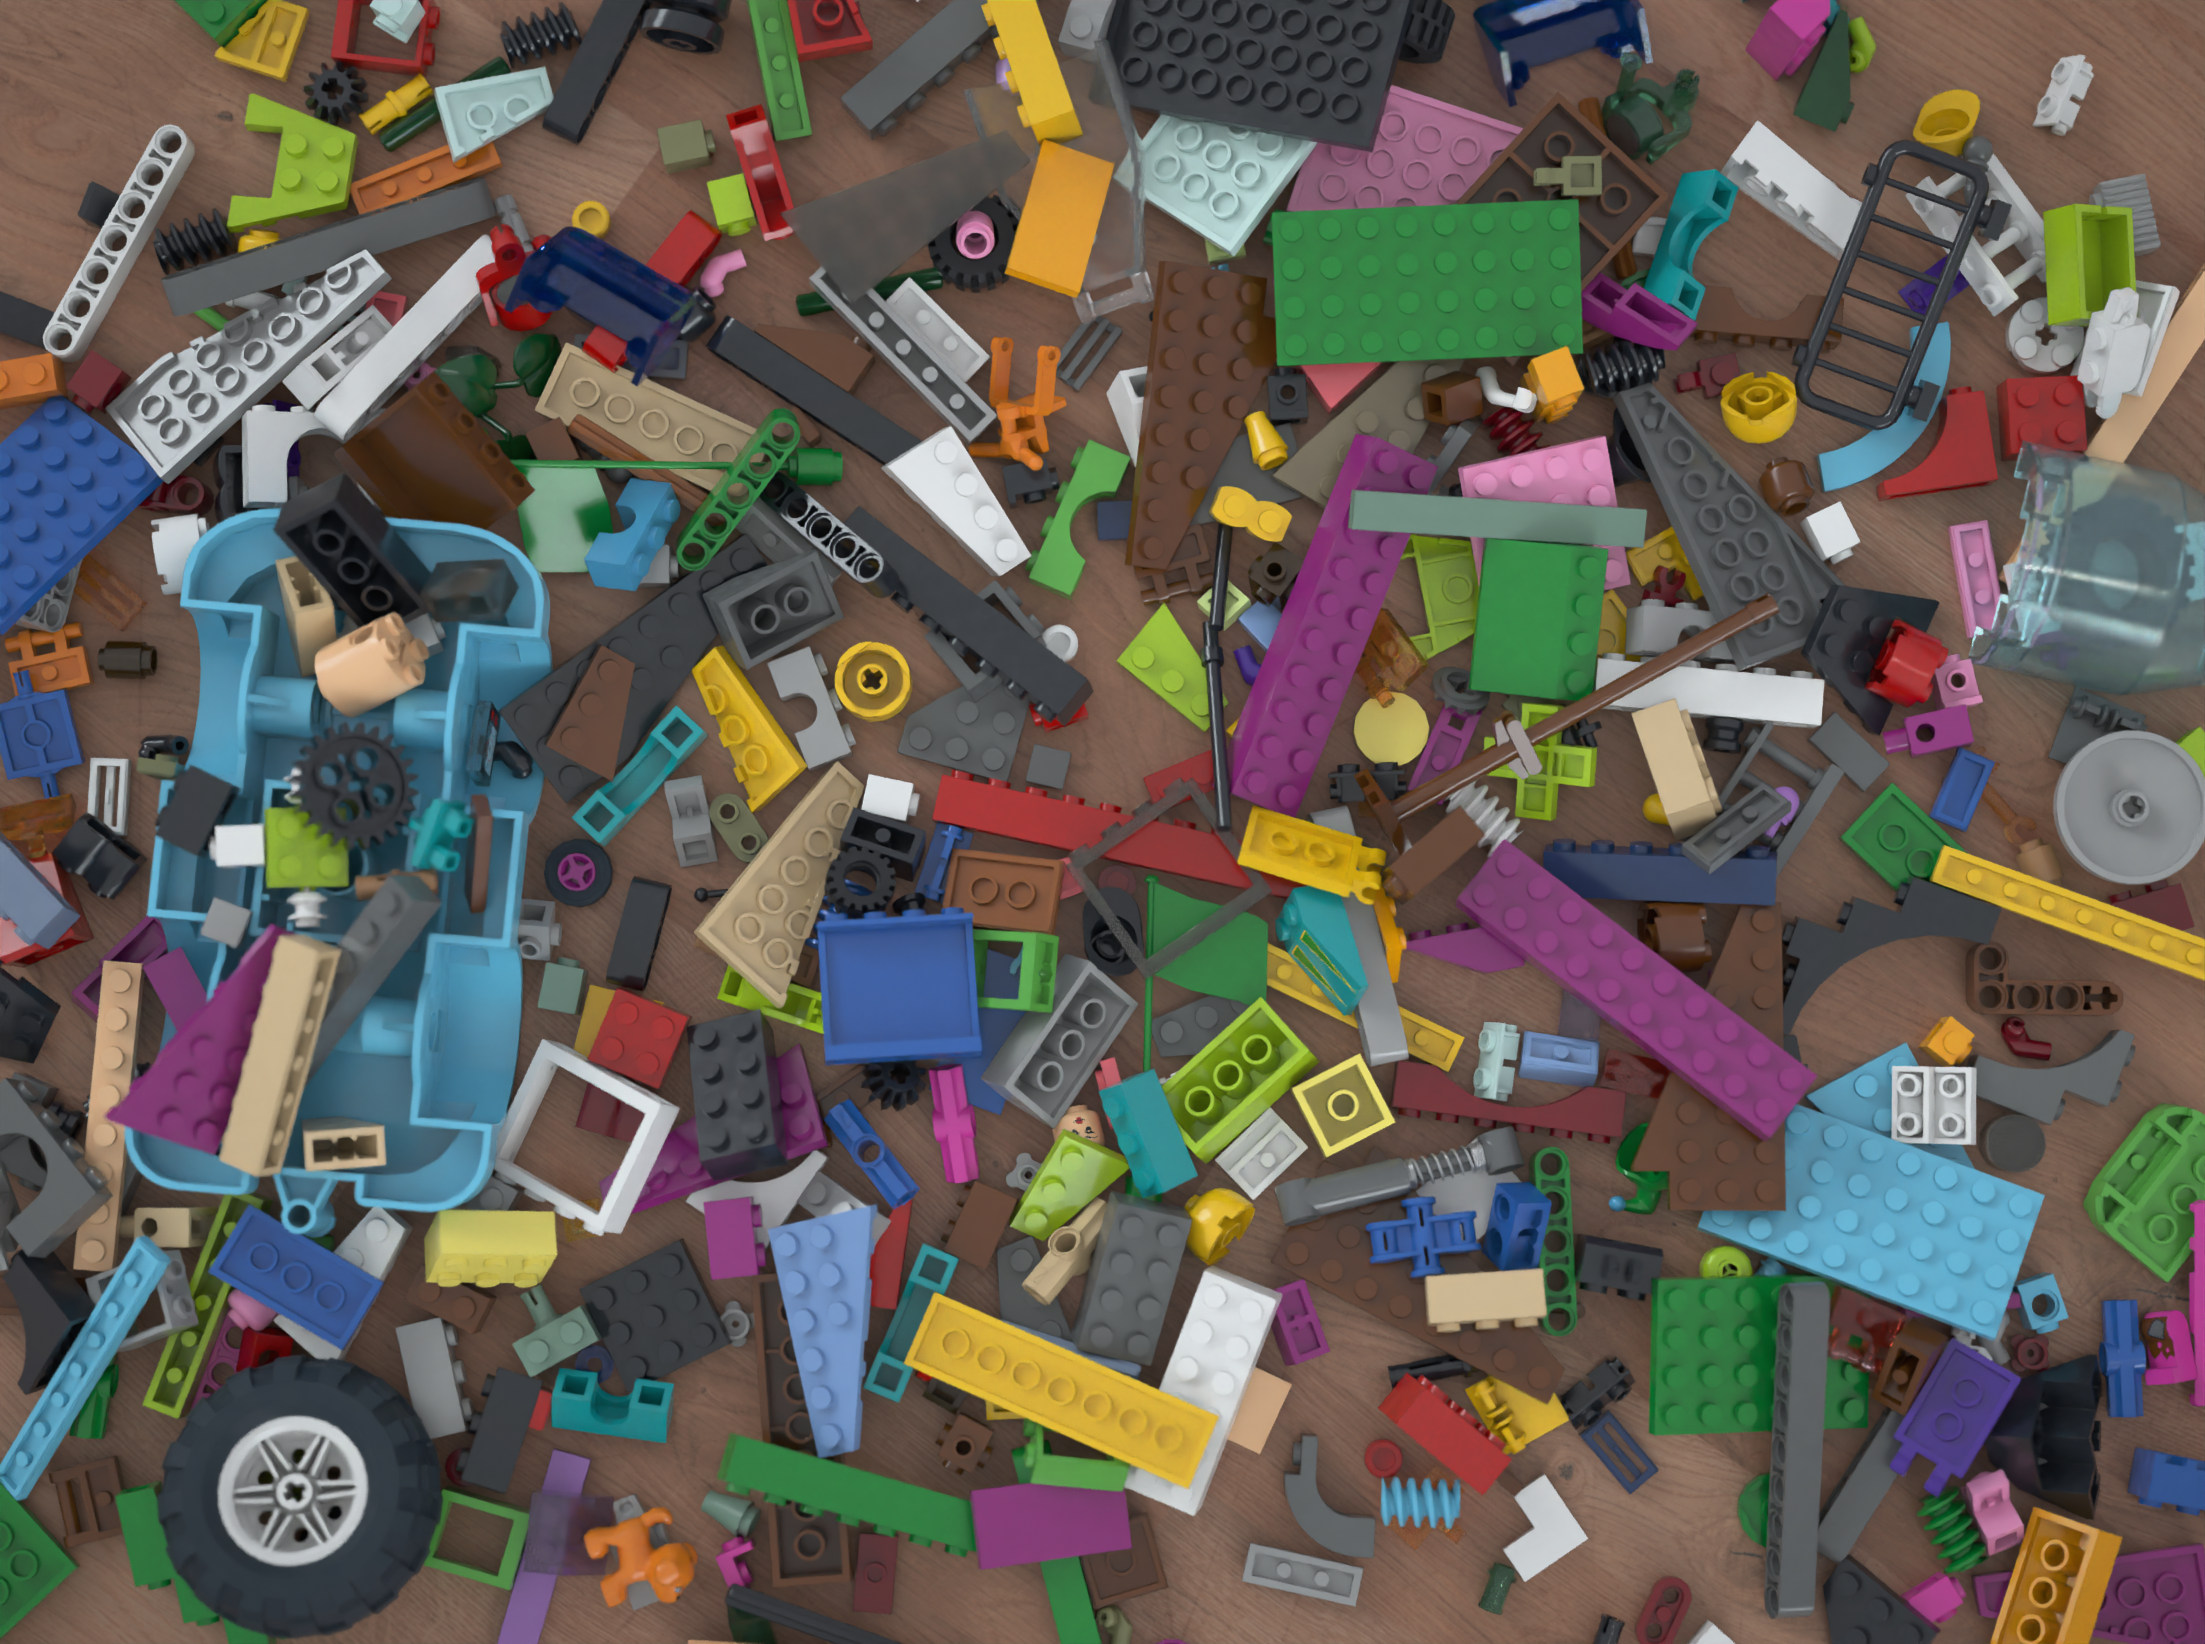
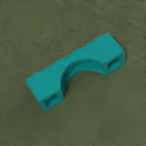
M1717 169L1682 173L1644 286L1645 290L1693 321L1696 319L1706 287L1694 279L1692 271L1694 256L1706 236L1716 227L1728 221L1739 189L1738 186Z
M675 706L650 733L647 741L635 757L614 777L613 782L610 781L598 789L574 814L572 819L599 844L606 847L660 789L664 781H667L709 735L679 707Z
M928 1243L922 1245L900 1303L863 1388L898 1403L900 1402L914 1368L903 1363L934 1292L945 1295L960 1258Z

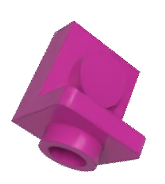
M741 1535L721 1544L723 1551L718 1553L715 1558L728 1588L731 1584L736 1583L751 1589L749 1583L754 1581L747 1562L745 1560L739 1562L737 1556L755 1548L757 1544L754 1538L745 1541Z

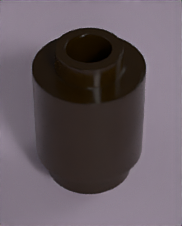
M107 641L105 648H100L98 667L100 671L105 672V676L108 679L144 680L147 676H154L156 674L157 650L155 646H147L146 642Z

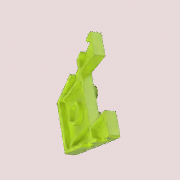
M250 94L245 118L247 130L282 133L271 198L232 195L227 222L230 233L243 232L245 227L262 224L263 227L275 225L278 220L295 216L303 219L347 209L358 146L356 135L257 94Z
M1417 534L1410 535L1400 560L1410 558L1415 560L1429 633L1391 640L1390 644L1396 675L1408 672L1474 635L1479 584L1471 541L1417 536Z

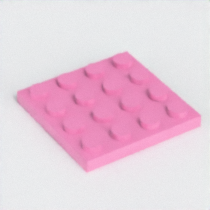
M1602 435L1458 468L1463 497L1618 507L1606 436ZM1470 537L1478 584H1480L1484 538ZM1595 545L1608 549L1604 590L1630 585L1625 547Z

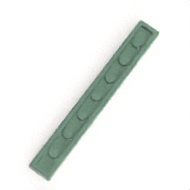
M1352 490L1348 528L1644 548L1647 510L1640 508Z

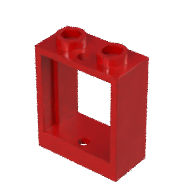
M338 0L331 58L335 63L340 61L344 64L345 68L354 66L356 69L413 76H417L420 73L423 77H427L428 66L434 65L436 54L435 44L431 43L433 29L438 30L440 24V7H436L434 0H418L426 13L419 23L415 61L355 54L361 5L370 6L373 0Z

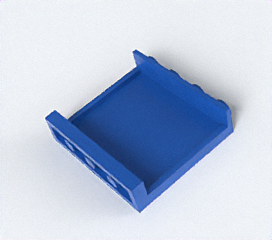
M951 907L941 909V914L925 915V910L915 909L903 911L902 917H887L886 912H869L863 914L864 919L848 920L847 914H831L825 916V921H818L817 932L825 1065L974 1057L981 1055L982 1043L979 1034L972 928L973 913H964V908Z

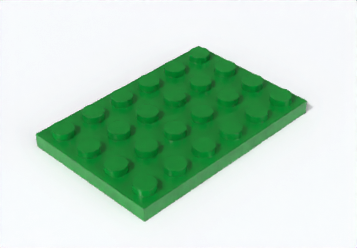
M1816 1274L1652 1278L1649 1433L1654 1436L1772 1431L1779 1292L1784 1283L1824 1282L1830 1296L1824 1429L1868 1428L1871 1295Z

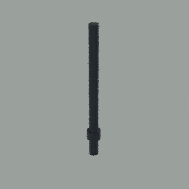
M1208 620L1202 623L1204 647L1200 651L1201 665L1206 669L1217 830L1228 832L1233 829L1221 679L1224 655L1223 648L1219 646L1218 631L1209 629Z

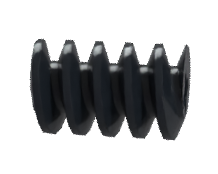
M563 2L558 3V15H555L548 6L544 7L543 20L534 11L530 12V24L528 25L520 16H517L515 18V29L513 30L506 21L501 22L500 36L512 69L515 67V57H518L523 65H528L529 52H532L537 60L540 61L543 60L544 47L554 56L557 55V43L559 42L567 51L571 50L572 38H575L580 45L582 43L572 11Z
M214 208L212 209V221L210 222L200 213L198 214V226H194L188 218H185L184 230L179 231L174 223H170L169 236H165L159 228H155L154 248L165 275L168 276L170 273V264L177 271H182L184 269V258L192 267L198 266V254L206 262L212 261L213 249L220 257H224L227 255V244L234 252H238L235 235L230 233L227 227L228 219L223 217Z
M1622 340L1619 350L1613 343L1606 344L1604 353L1599 347H1593L1590 351V358L1584 350L1583 354H1581L1586 381L1596 396L1600 395L1602 383L1606 384L1610 392H1615L1616 380L1619 379L1625 389L1630 388L1631 376H1635L1639 385H1643L1645 373L1647 372L1650 373L1655 382L1659 381L1660 369H1665L1666 366L1663 349L1634 343L1633 347L1629 340Z

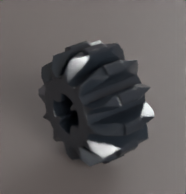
M336 61L333 70H331L326 63H322L321 70L323 73L320 76L315 72H309V77L315 84L303 86L305 94L311 96L305 101V105L309 110H315L314 117L319 120L327 118L329 124L336 126L341 117L347 125L351 124L352 119L349 114L352 112L356 115L363 114L364 111L358 103H365L369 100L367 93L362 91L367 86L364 78H357L358 71L354 66L345 70L344 64L341 61ZM336 88H341L343 91L341 96L336 94ZM330 93L336 94L337 99L332 100L329 96Z
M918 1060L867 1063L862 1067L861 1071L867 1077L862 1082L861 1088L871 1089L872 1094H870L868 1101L873 1102L877 1098L880 1099L881 1110H887L892 1105L895 1111H901L906 1107V1104L913 1105L919 1100L918 1093H921L927 1085L920 1079L925 1075L926 1069L916 1067L915 1063Z

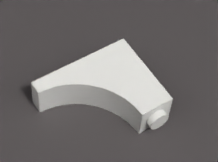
M817 1149L802 1164L781 1177L764 1182H744L731 1179L691 1193L686 1202L704 1214L703 1202L753 1197L754 1204H761L763 1227H757L758 1243L764 1242L767 1250L771 1244L768 1229L785 1224L798 1205L796 1201L816 1172L822 1170L830 1157Z

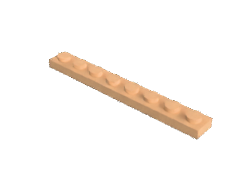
M103 960L84 1159L90 1167L94 1166L103 1173L108 1181L105 1186L113 1196L77 1229L73 1269L108 1271L115 1268L117 1263L127 1147L124 1135L125 1126L109 1122L104 1116L113 1105L117 1107L128 1092H130L128 1088L134 1082L145 974L143 969L145 964Z

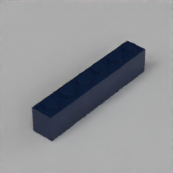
M1561 838L1554 839L1553 844H1546L1544 849L1543 868L1582 898L1775 905L1777 852H1769V847L1747 846L1746 851H1739L1711 874H1708L1682 854L1683 843H1670L1668 848H1655L1653 843L1646 841L1631 842L1630 847L1614 846V842L1610 840L1591 841V845H1576V841L1573 839Z

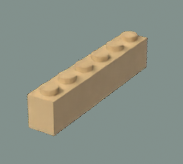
M304 934L280 936L278 944L273 951V963L269 978L263 988V1000L259 1015L253 1025V1037L249 1052L243 1062V1074L239 1089L233 1099V1111L229 1126L223 1136L220 1161L255 1177L281 1172L340 957V949Z

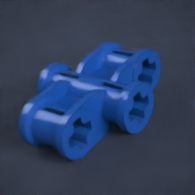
M1434 1196L1402 1200L1401 1206L1406 1208V1220L1382 1221L1365 1225L1366 1231L1370 1232L1373 1256L1370 1257V1264L1413 1259L1414 1270L1411 1272V1278L1444 1275L1446 1271L1444 1267H1441L1439 1255L1463 1254L1482 1250L1481 1244L1476 1241L1474 1219L1477 1218L1476 1211H1463L1434 1216L1433 1204L1436 1203ZM1419 1210L1421 1211L1423 1227L1420 1225ZM1460 1225H1462L1464 1241L1461 1239ZM1383 1234L1386 1237L1387 1250L1384 1248ZM1424 1248L1427 1252L1428 1265L1425 1262Z

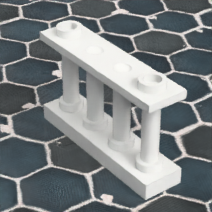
M1993 153L1991 159L1987 162L1989 165L1988 172L1985 173L1989 182V191L1985 205L1989 206L1991 199L2000 200L2012 205L2003 227L2005 232L2000 235L1998 241H1990L1982 247L1972 235L1959 270L1978 294L1982 303L1995 317L2019 298L2014 292V288L2035 274L2042 283L2046 282L2044 221ZM1956 173L1938 186L1928 176L1915 187L1947 198L1966 185V176ZM1910 193L1905 195L1915 212L1919 214L1934 236L1950 242L1954 241L1964 214L1958 216L1954 209ZM2014 244L2027 262L2003 277L1991 261V258ZM1944 248L1947 254H1949L1950 249Z

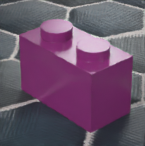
M753 1197L703 1202L711 1280L761 1274V1266L767 1265L765 1243H758L757 1227H763L761 1204H754Z

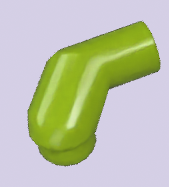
M1863 17L1850 21L1848 25V31L1853 40L1849 50L1850 71L1853 73L1865 70L1876 51V44Z

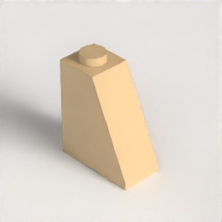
M296 556L275 560L294 657L302 677L316 675L315 656L319 649L337 640L334 608L330 595Z
M342 1116L301 1119L306 1171L386 1165L384 1125Z

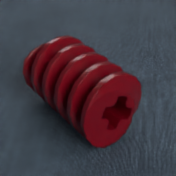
M1510 407L1498 410L1481 423L1484 428L1495 426L1489 434L1490 440L1503 439L1496 449L1500 454L1511 452L1508 456L1551 446L1550 444L1537 446L1536 443L1544 434L1542 431L1530 434L1529 429L1536 422L1535 419L1522 420L1521 417L1524 412Z

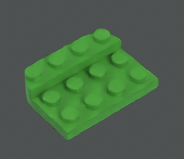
M2161 1103L2147 1112L2093 1180L2083 1202L2085 1211L2099 1232L2108 1235L2156 1277L2166 1283L2170 1281L2193 1251L2189 1249V1238L2194 1237V1213L2189 1211V1204L2197 1200H2205V1115L2188 1107Z

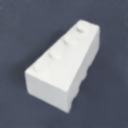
M1757 120L1720 173L1738 186L1741 191L1840 261L1862 202L1846 195L1834 182L1821 174Z
M952 426L941 429L881 467L991 576H1001L1031 557L1030 552Z
M373 1207L334 1253L384 1282L388 1273L391 1272L413 1227L393 1209ZM281 1314L274 1319V1322L315 1358L329 1359L332 1357L344 1361L353 1340L356 1339L365 1317L345 1350L335 1347Z

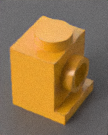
M1941 1017L1918 1048L1941 1066L1953 1067L1955 1063L1960 1064L1973 1048L1970 1044L1975 1035L1953 1017Z

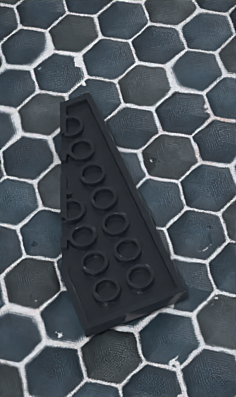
M746 533L741 534L716 552L703 569L688 572L498 709L500 715L565 803L569 802L603 776L544 744L599 644L635 663L617 757V767L629 758L719 633L702 594L734 577L768 565Z

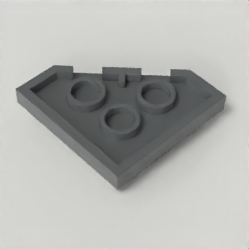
M1005 680L977 702L973 700L963 686H960L908 715L897 753L983 778L1008 782L1031 700L1025 696L1021 701L1012 695L1004 687L1007 683Z

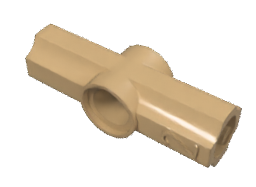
M1095 1197L1085 1206L1070 1226L1061 1227L1051 1235L1048 1242V1253L1021 1284L1024 1290L1036 1301L1045 1306L1049 1305L1072 1276L1081 1275L1090 1268L1093 1257L1092 1252L1096 1247L1107 1208L1106 1201Z

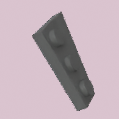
M1210 995L1152 1019V1037L1160 1056L1197 1055L1250 1006L1236 1000Z
M1033 1236L997 1249L1001 1320H1006L1074 1343L1057 1296L1049 1305L1045 1306L1036 1301L1021 1285L1042 1260Z

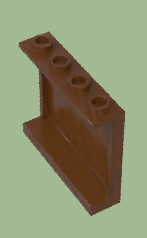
M435 371L431 372L333 453L388 518L455 523L486 530L509 511L515 510L535 491L526 477L503 453L500 446L492 440L476 421L475 417L464 407Z

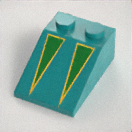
M1312 886L1293 888L1278 918L1275 920L1277 937L1280 941H1284L1286 950L1291 958L1344 1016L1351 1015L1367 990L1368 982L1341 895Z

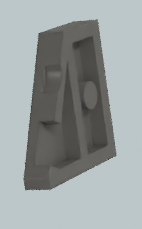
M1478 415L1464 420L1459 427L1454 424L1451 425L1440 440V443L1445 447L1438 458L1431 454L1427 459L1428 462L1438 466L1427 494L1431 495L1463 451L1469 439L1484 421L1483 418Z

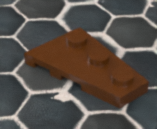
M599 644L544 745L613 782L635 663Z

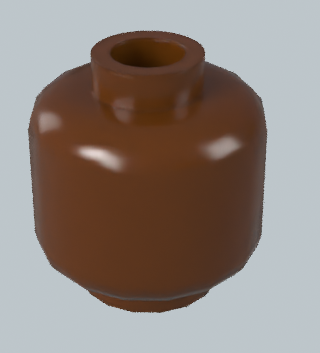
M1780 457L1769 462L1766 465L1767 470L1759 479V485L1768 506L1774 512H1781L1783 516L1795 515L1809 507V500L1812 499L1815 491L1805 465L1797 460H1788L1787 457Z

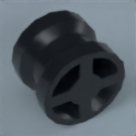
M1706 718L1705 726L1709 731L1708 738L1703 741V749L1719 753H1741V744L1738 742L1739 733L1744 729V722L1726 718Z
M55 1100L48 1109L54 1112L61 1120L62 1126L60 1129L67 1138L71 1137L76 1140L85 1122V1113L80 1110L71 1111L66 1108L65 1103Z

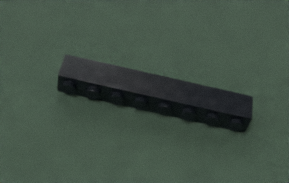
M860 506L844 522V525L877 551L898 573L899 584L890 598L897 607L905 613L912 609L920 615L921 618L918 621L934 635L941 631L950 638L947 641L950 647L963 657L967 653L978 660L976 666L993 679L996 675L1000 676L1007 682L1004 687L1012 695L1021 701L1026 696L1036 705L1033 709L1045 720L1051 723L1055 718L1065 726L1094 692L1089 680Z

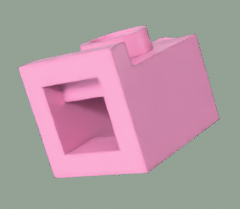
M1960 654L1947 656L1942 667L1936 668L1930 680L1933 683L1932 691L1937 710L1966 704L1968 708L1982 703L1983 699L1982 695H1979L1971 659L1961 661ZM1952 675L1960 676L1962 683L1960 688L1952 685Z

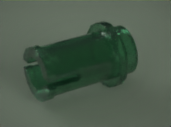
M1494 1562L1493 1568H1488L1487 1570L1490 1576L1478 1606L1488 1612L1501 1615L1510 1586L1517 1581V1578L1514 1577L1516 1570L1508 1565Z

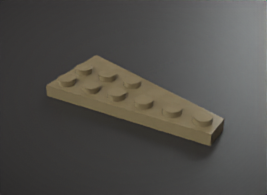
M1465 359L1396 362L1329 421L1309 442L1297 450L1288 461L1275 470L1270 477L1325 509L1355 434L1378 437L1413 454L1430 423L1429 420L1424 418L1421 383L1453 371H1459Z

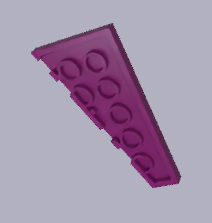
M271 924L240 959V966L226 982L221 981L212 991L214 995L201 1010L197 1009L159 1052L156 1056L157 1061L141 1079L138 1077L128 1088L130 1092L117 1107L113 1105L104 1117L109 1122L215 1155L230 1122L233 1111V1099L238 1092L243 1074V1062L248 1055L253 1037V1025L258 1018L263 1000V988L268 981L271 971L273 951L278 944L280 936L301 934Z

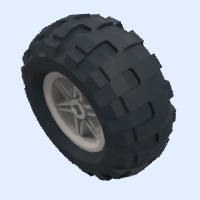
M305 1355L279 1357L273 1363L256 1368L249 1366L226 1378L224 1386L208 1398L203 1396L185 1417L188 1419L176 1442L170 1443L162 1465L164 1480L162 1493L157 1495L158 1523L162 1525L167 1543L165 1550L176 1573L186 1582L193 1591L194 1596L212 1612L243 1629L270 1637L299 1639L300 1637L318 1635L329 1636L353 1628V1624L372 1614H379L399 1597L398 1593L415 1574L418 1575L431 1552L429 1547L437 1525H440L443 1504L440 1487L441 1466L435 1444L430 1439L422 1423L423 1420L407 1400L382 1378L374 1376L356 1364L332 1357L329 1359L309 1358ZM297 1449H303L306 1452L300 1464L294 1463L292 1458L294 1451ZM333 1466H337L341 1470V1476L337 1481H330L327 1477L328 1470ZM265 1471L271 1472L274 1478L271 1485H260L258 1481L259 1475ZM295 1486L306 1489V1491L302 1492L304 1499L301 1502L289 1499L294 1496L291 1490ZM333 1506H340L342 1509L341 1517L337 1520H331L328 1517ZM265 1511H271L273 1515L267 1526L262 1525L259 1521V1516ZM305 1528L309 1533L307 1540L301 1543L296 1542L294 1539L295 1532L298 1529Z

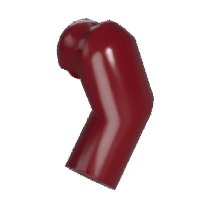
M2010 1017L2002 1024L2001 1037L2013 1055L2049 1061L2052 1050L2051 1043L2031 1040L2023 1027L2025 1022L2021 1018Z

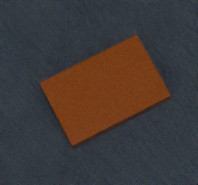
M952 848L942 909L961 907L964 908V913H973L972 928L1054 935L1066 864L1061 860Z

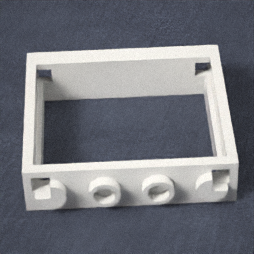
M542 1039L507 1113L503 1127L498 1133L494 1170L497 1171L495 1177L510 1185H516V1183L525 1187L524 1194L540 1202L550 1201L555 1204L553 1210L564 1217L574 1219L576 1216L585 1221L583 1228L596 1235L603 1236L604 1232L621 1234L680 1108L614 1071L587 1060L588 1057L565 1044ZM558 1066L646 1113L600 1212L513 1163Z

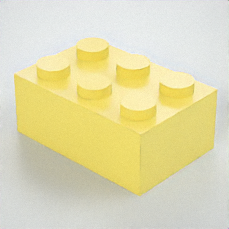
M438 1211L424 1238L426 1282H438V1285L442 1287H453L460 1283H476L479 1287H493L499 1283H514L515 1286L521 1288L537 1285V1283H541L557 1256L555 1212Z

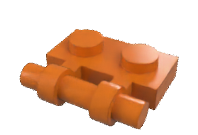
M80 621L71 624L64 623L63 627L57 632L43 630L33 632L32 629L19 631L18 636L5 638V646L8 653L21 650L23 657L22 660L8 663L15 697L19 694L13 673L29 670L34 692L49 693L66 688L70 690L94 684L86 647H70V639L84 636ZM55 643L56 652L37 656V646Z

